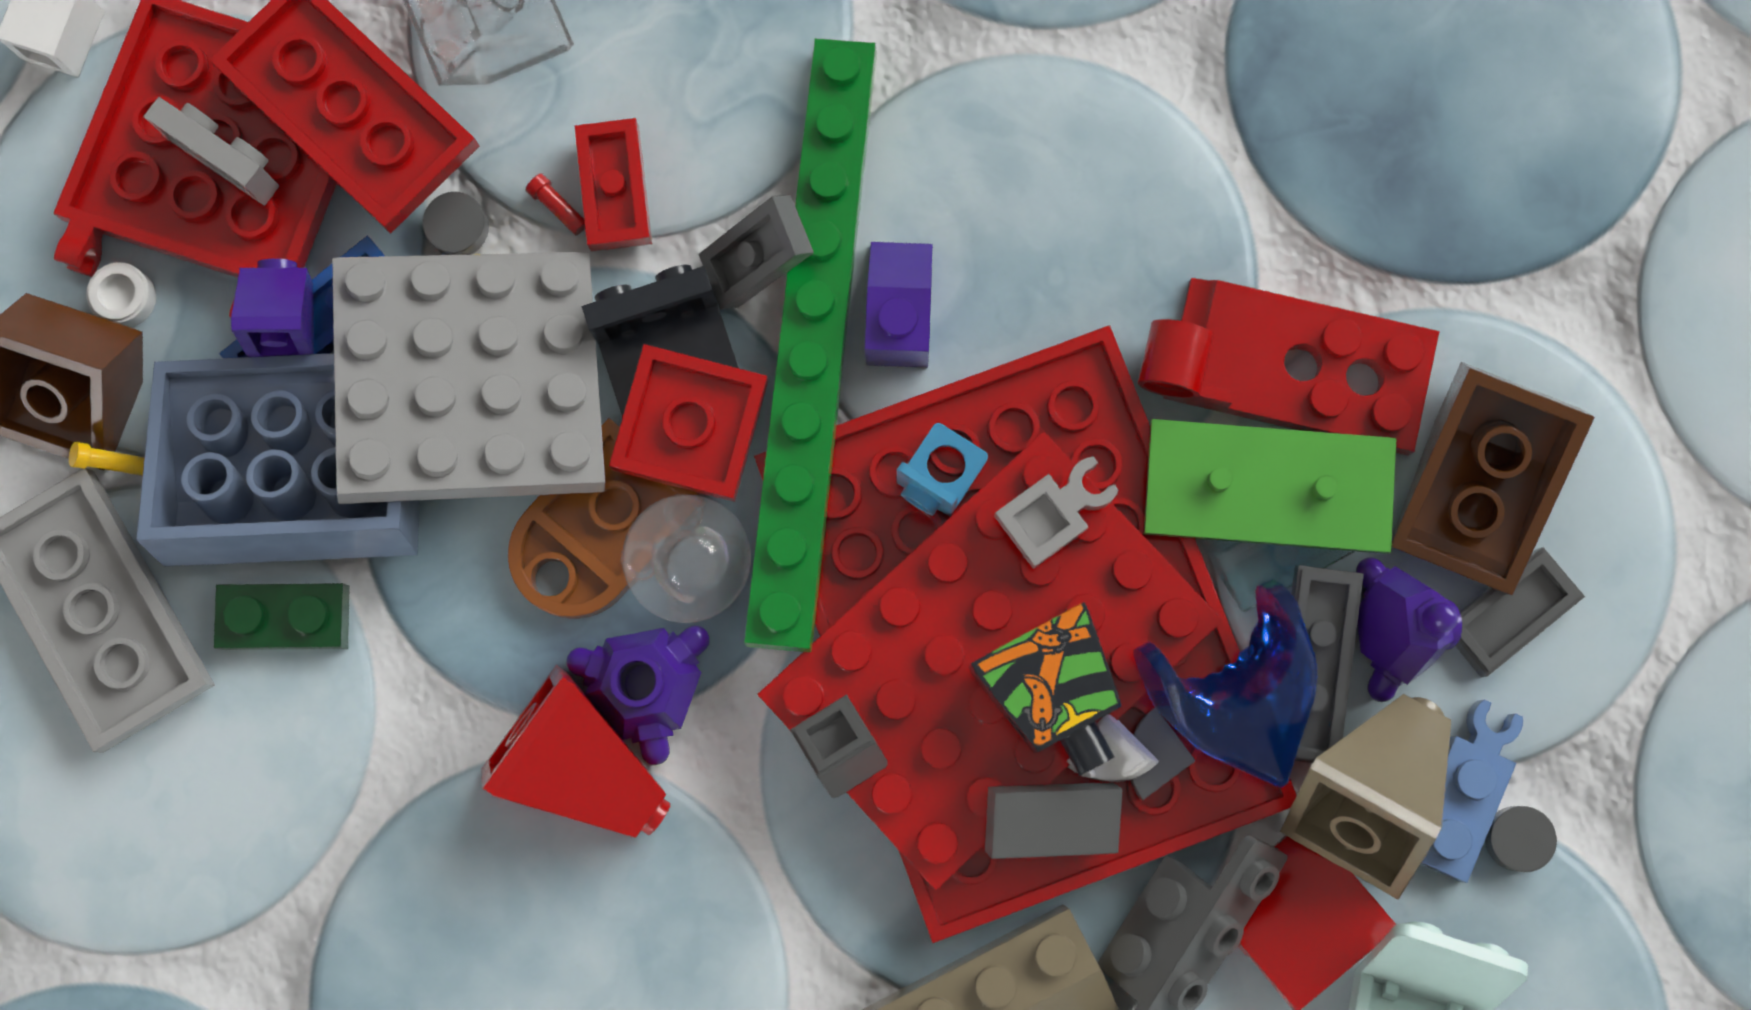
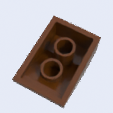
M1461 362L1431 429L1392 535V547L1513 596L1595 417L1583 409Z

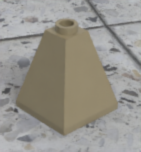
M1405 694L1401 695L1315 759L1280 832L1399 900L1442 829L1451 719L1445 717L1442 710L1428 699L1422 697L1410 698Z

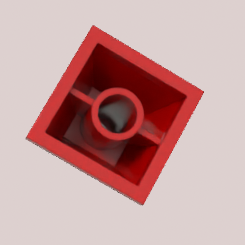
M555 665L481 768L482 789L495 797L634 838L641 831L648 836L651 835L661 824L671 806V803L664 799L667 794L656 779L586 697L570 675L558 665Z

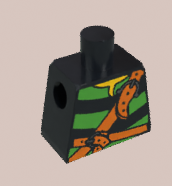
M1084 602L970 663L968 668L973 677L1033 753H1037L1061 741L1079 776L1115 757L1096 721L1122 706L1090 612Z

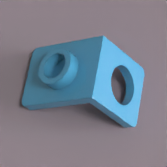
M936 423L908 464L901 462L897 469V483L904 487L901 496L929 515L933 516L938 509L951 517L987 462L988 454L945 425ZM941 447L956 449L961 453L965 461V470L962 476L951 483H942L935 480L927 468L929 456L933 451Z

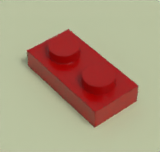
M630 118L574 125L586 239L590 251L652 244L640 129L637 119Z

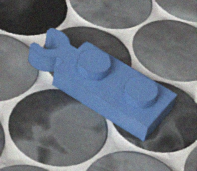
M1485 699L1476 701L1468 711L1466 723L1471 734L1469 740L1466 741L1458 736L1450 737L1442 829L1421 862L1422 865L1463 883H1468L1517 764L1499 754L1503 745L1513 742L1519 736L1523 727V716L1515 713L1507 715L1504 725L1499 732L1496 733L1490 730L1486 724V715L1490 710L1491 702Z

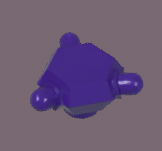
M1368 557L1361 560L1356 567V573H1363L1362 585L1366 589L1363 593L1365 598L1360 603L1358 614L1360 652L1372 661L1370 666L1374 668L1367 684L1370 697L1378 702H1387L1395 696L1399 686L1411 683L1431 667L1446 650H1450L1457 645L1462 633V618L1457 606L1432 588L1396 566L1389 569L1380 560Z
M697 625L686 628L678 636L674 631L669 634L664 628L605 639L603 647L597 646L594 651L584 647L573 649L567 656L566 665L572 674L584 678L583 685L588 686L585 693L586 697L621 739H632V743L639 742L642 758L648 764L659 765L664 763L670 754L668 737L674 736L673 730L681 729L702 673L696 666L700 663L696 657L707 649L710 637L706 629Z

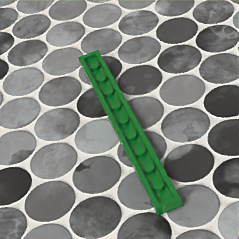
M816 38L814 41L795 204L814 253L787 272L744 641L747 647L796 652L812 651L877 58L876 43Z

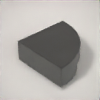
M1156 707L1146 713L1136 726L1133 735L1159 760L1148 772L1130 780L1139 799L1144 800L1196 760Z

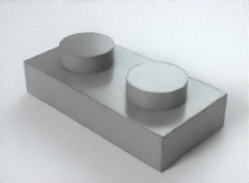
M158 97L143 116L166 139L265 206L279 188V185L263 169L269 161L263 154L239 137H236L231 145L214 134L219 126L191 104L186 103L181 110H178L161 97Z

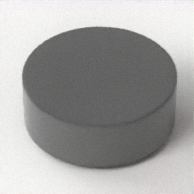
M447 192L433 199L427 206L423 216V230L427 239L440 253L444 255H471L484 244L489 232V222L486 213L473 197L462 192Z
M1510 806L1496 813L1485 839V844L1492 859L1503 868L1518 872H1533L1544 867L1552 859L1557 846V835L1552 822L1541 811L1528 806Z

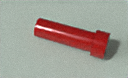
M543 173L536 175L527 184L525 191L534 200L538 199L575 236L583 232L585 229L584 218L551 187L552 182Z

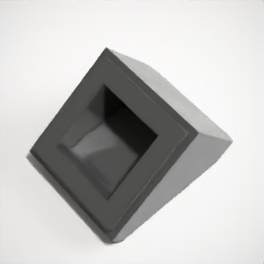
M847 695L790 729L817 777L832 798L841 796L888 765L887 759Z

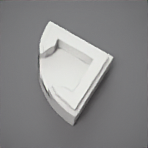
M1106 715L1097 725L1115 757L1081 776L1107 782L1131 780L1148 772L1159 760L1119 720H1116L1111 715ZM1069 758L1067 760V762L1070 764L1068 768L1077 773L1073 763Z

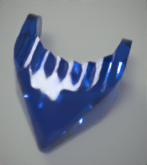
M1270 579L1258 585L1255 589L1258 621L1251 632L1249 646L1239 653L1236 662L1225 665L1220 673H1210L1205 678L1190 677L1183 679L1178 677L1165 655L1150 641L1135 648L1133 655L1147 694L1154 707L1196 749L1274 786L1284 787L1289 782L1317 691L1318 667L1297 601L1280 582Z

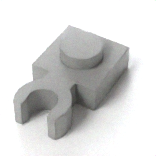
M1088 457L1078 462L1068 477L1067 485L1060 489L1048 474L995 513L994 517L1033 569L1088 529L1087 524L1078 514L1081 510L1102 509L1110 504L1119 490L1114 484L1100 494H1091L1084 489L1082 484L1083 476L1090 473L1098 464L1094 457Z

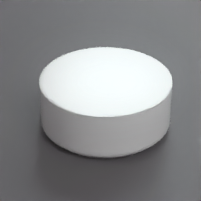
M117 262L103 266L92 276L87 286L86 297L91 311L97 317L127 327H133L145 321L152 313L156 303V290L152 280L145 273L130 264Z

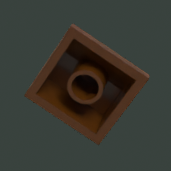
M25 293L0 314V436L69 459V452L74 442L90 444L91 448L116 452L143 383V332Z

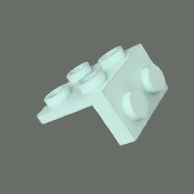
M1399 923L1389 931L1355 969L1349 1010H1494L1527 980L1528 964L1520 959L1509 956L1507 951L1501 947L1487 943L1471 944L1443 935L1439 928L1428 923Z

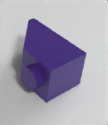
M871 242L865 329L866 366L928 368L933 244Z
M264 259L257 262V268H240L231 314V330L248 357L314 354L313 282L307 268H297L296 262L287 259Z

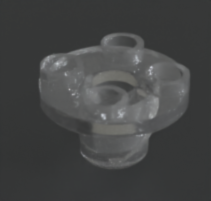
M679 493L651 504L635 519L625 537L620 561L630 591L647 610L660 618L672 622L694 623L720 614L737 599L749 576L751 549L742 524L725 506L700 495Z

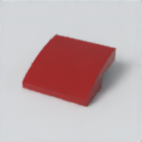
M1285 835L1273 845L1288 856L1286 863L1279 872L1277 885L1266 898L1261 900L1247 922L1238 947L1246 956L1251 958L1292 1010H1302L1371 952L1396 923L1352 872L1338 866Z

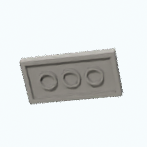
M87 468L80 469L0 517V584L93 752H106L215 686L94 471Z

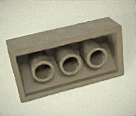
M1062 904L862 1010H1119L1075 918L1070 909Z

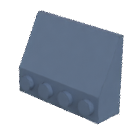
M334 353L154 362L136 540L164 567L418 555L420 500L339 504L336 484Z

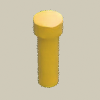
M74 442L69 452L70 467L85 469L88 466L142 476L145 457L91 448L90 444Z

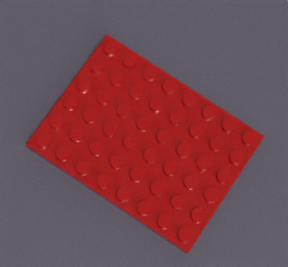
M1110 325L836 426L815 625L820 636L950 518L938 509L933 516L918 509L901 496L904 487L897 483V469L901 462L906 464L910 462L936 423L945 425L988 454L987 462L953 514L1044 431L1075 464L1088 457L1096 459L1098 462L1096 467L1085 475L1101 492H1104L1106 488L1113 484L1118 488L1119 491L1111 502L1143 535L1150 424ZM941 447L931 453L927 461V468L935 480L942 483H951L962 476L965 470V461L961 453L956 449ZM767 451L754 455L762 480L764 478ZM1143 535L1224 621L1118 720L1134 734L1140 720L1152 708L1156 707L1196 761L1144 800L1139 799L1130 780L1114 782L1122 788L1119 852L1115 854L992 859L985 852L984 845L935 891L899 851L932 943L1292 807L1297 796L1195 539ZM1067 767L1049 785L1113 782L1079 776L1078 773Z

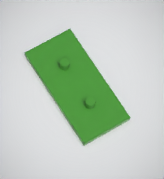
M1152 419L1150 422L1143 535L1389 554L1392 547L1396 438Z

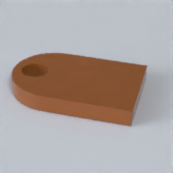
M610 418L601 425L605 491L539 495L519 518L510 537L508 563L514 583L530 603L554 616L569 619L587 618L609 609L623 597L705 504V500L694 491L612 470L609 467L620 426ZM551 561L564 563L569 572V582L566 588L554 596L542 595L536 586V574L540 567Z

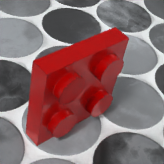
M644 344L609 467L617 472L735 502L769 382L768 377L763 374Z

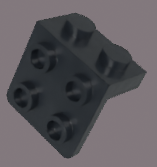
M687 264L673 266L659 272L655 276L656 282L635 289L626 284L613 286L597 293L594 297L595 302L581 306L589 331L599 344L622 418L644 344L739 368L704 266L693 270L691 265Z

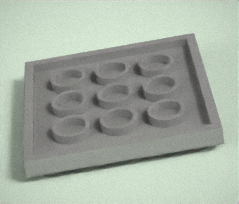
M589 252L332 258L336 484L339 504L605 491L596 341L589 331L581 307L593 302Z

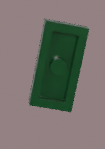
M344 583L216 585L214 648L220 650L348 649L350 586Z

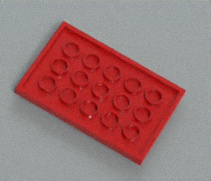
M1044 431L814 641L811 652H802L757 694L789 730L843 696H848L887 759L888 765L846 793L935 891L985 845L988 787L1049 785L1070 765L1067 762L1069 756L1061 741L1037 753H1033L973 677L968 668L970 663L1084 602L1090 612L1122 707L1108 715L1118 720L1224 621L1112 502L1099 510H1081L1078 514L1087 524L1088 529L1033 569L994 515L998 510L1048 474L1060 489L1067 485L1068 477L1076 464ZM1086 475L1083 476L1082 484L1087 492L1091 494L1102 493Z

